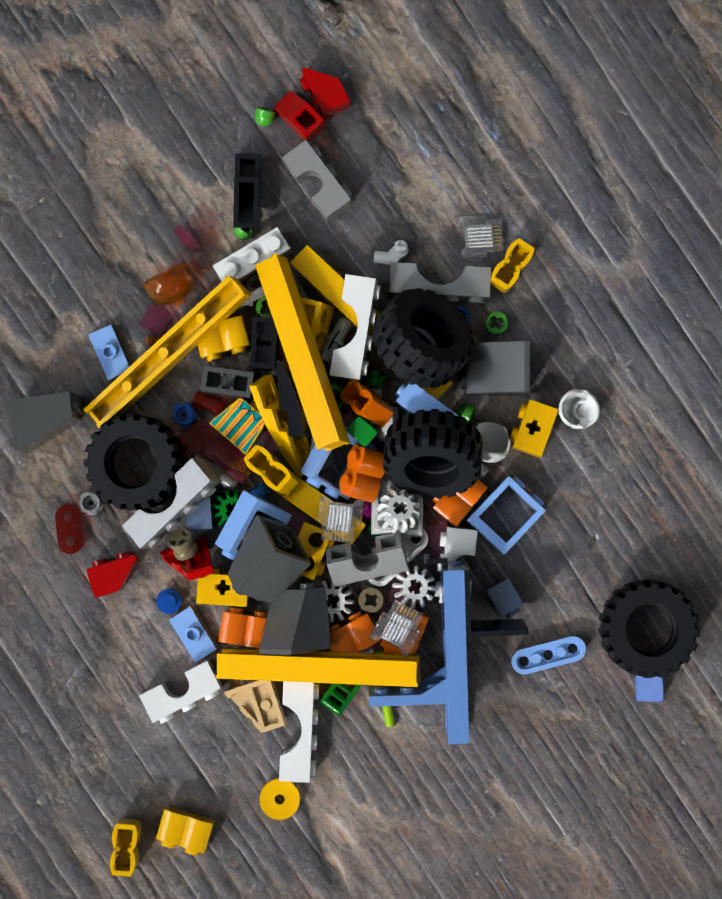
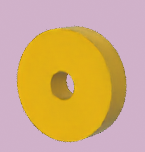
M279 778L268 781L260 793L261 809L268 817L275 820H284L291 817L297 811L300 804L299 789L293 782L279 781ZM279 794L285 798V801L282 803H278L275 800V797Z

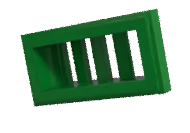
M357 416L346 429L351 436L365 447L378 433L373 426L360 416Z
M332 683L319 702L340 717L362 685L353 684L354 688L350 689L345 684ZM336 686H338L343 691H345L348 694V696L345 698L334 689L336 688ZM329 696H334L339 701H341L342 704L338 706L329 699Z

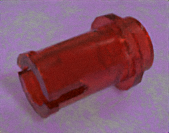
M199 391L195 393L192 401V406L212 412L213 416L222 413L226 404L225 401H222L221 397L214 398Z

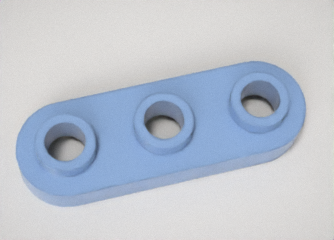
M563 637L516 650L511 657V665L519 674L538 672L579 661L585 655L586 646L579 637ZM570 644L576 645L574 653H569L568 651ZM546 650H550L552 652V657L550 659H545L543 657V653ZM523 656L528 659V663L524 666L519 664V659Z

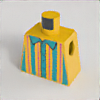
M241 397L209 423L245 455L254 447L266 427L255 400L253 399L248 404Z

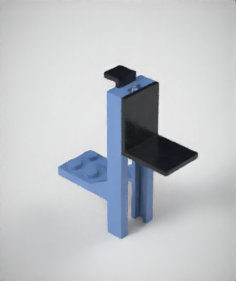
M424 554V564H440L444 666L422 679L418 687L368 685L369 707L445 704L446 734H448V744H469L466 637L528 635V627L524 619L471 620L470 571L466 561H447L446 554Z

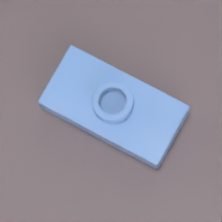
M112 325L88 334L109 381L119 377L130 367Z
M191 606L169 619L195 663L217 649Z

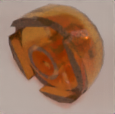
M183 261L166 269L165 272L151 277L142 285L147 295L155 303L160 305L173 304L174 307H177L187 301L185 296L192 291L194 277L189 265Z

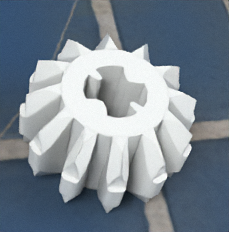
M404 489L400 490L398 495L394 490H391L388 496L383 495L380 499L381 503L376 507V510L380 512L377 520L385 521L382 526L383 529L391 526L392 534L396 533L398 528L402 533H405L408 527L413 528L416 525L415 520L420 517V513L416 511L419 503L411 502L413 494L405 497ZM397 509L401 510L399 514L395 513Z
M416 565L412 568V574L409 569L404 571L406 577L399 573L396 574L395 577L401 581V584H392L393 588H400L401 590L395 593L394 597L398 598L403 595L404 598L400 604L403 606L410 600L409 606L411 609L415 608L416 600L420 607H424L423 597L429 601L433 599L427 591L436 590V587L428 586V583L432 582L434 577L425 579L424 577L428 570L423 569L418 574L419 568ZM411 580L420 585L417 588V594H414V591L410 592L408 590V587L411 586Z
M323 581L321 584L322 587H326L327 601L329 594H334L333 597L337 595L340 599L337 601V607L332 608V604L330 607L327 605L328 613L330 614L329 622H334V614L336 613L338 619L342 621L344 617L341 610L347 614L351 613V610L344 605L354 604L353 599H345L346 596L352 594V590H347L343 593L342 590L345 585H340L339 589H337L331 581V588H328L327 583Z

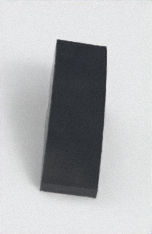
M235 153L233 228H259L261 154Z
M287 359L276 360L280 411H287L288 434L294 437L311 436L312 433Z

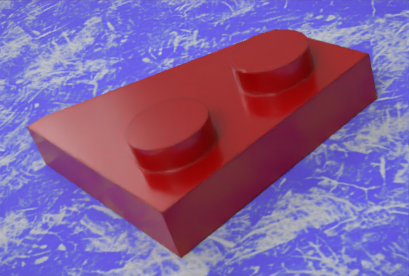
M206 536L194 540L198 546V551L192 558L185 561L177 560L173 554V549L168 548L160 551L163 561L189 581L213 574L211 552Z

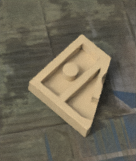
M257 680L224 692L228 699L231 698L241 708L240 711L253 721V725L261 733L287 724L273 681Z

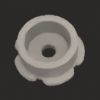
M93 491L84 492L80 497L79 508L82 512H86L87 515H96L104 506L101 496Z

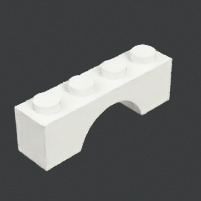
M345 275L342 300L354 309L358 319V328L356 335L350 343L342 348L333 350L330 376L362 381V376H367L369 361H365L366 351H371L373 336H369L370 326L375 325L377 311L373 310L374 301H379L381 286L377 285L378 281L375 278Z
M283 681L282 704L297 714L301 722L302 732L299 741L292 748L281 752L279 781L310 783L311 776L316 774V760H311L312 750H317V735H312L313 725H318V710L314 709V699H319V684Z

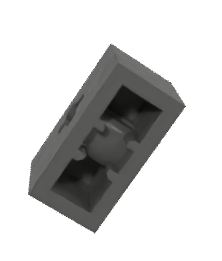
M203 366L200 391L207 394L235 398L241 397L242 399L252 400L253 395L249 385L255 382L256 375L254 372Z

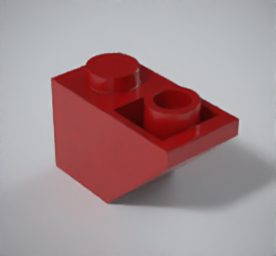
M306 67L301 69L302 78L299 79L305 93L310 92L313 98L310 101L312 108L318 114H321L324 120L350 107V100L339 78Z
M292 91L287 93L273 107V110L308 143L325 128L324 119L305 100Z
M127 551L117 554V560L108 563L106 558L91 562L93 567L86 569L94 598L123 590L139 561L138 554L131 555V552Z

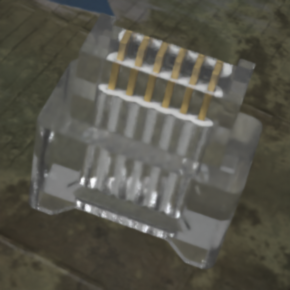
M484 214L458 216V226L463 229L465 248L461 251V261L486 259L487 253L503 252L501 219L484 220Z
M320 495L317 521L323 522L321 540L353 543L355 526H361L364 501L356 499L351 504L332 502L327 496Z
M395 599L388 613L381 612L369 638L374 641L383 639L400 648L402 655L408 658L420 636L421 631L417 627L423 617V613Z

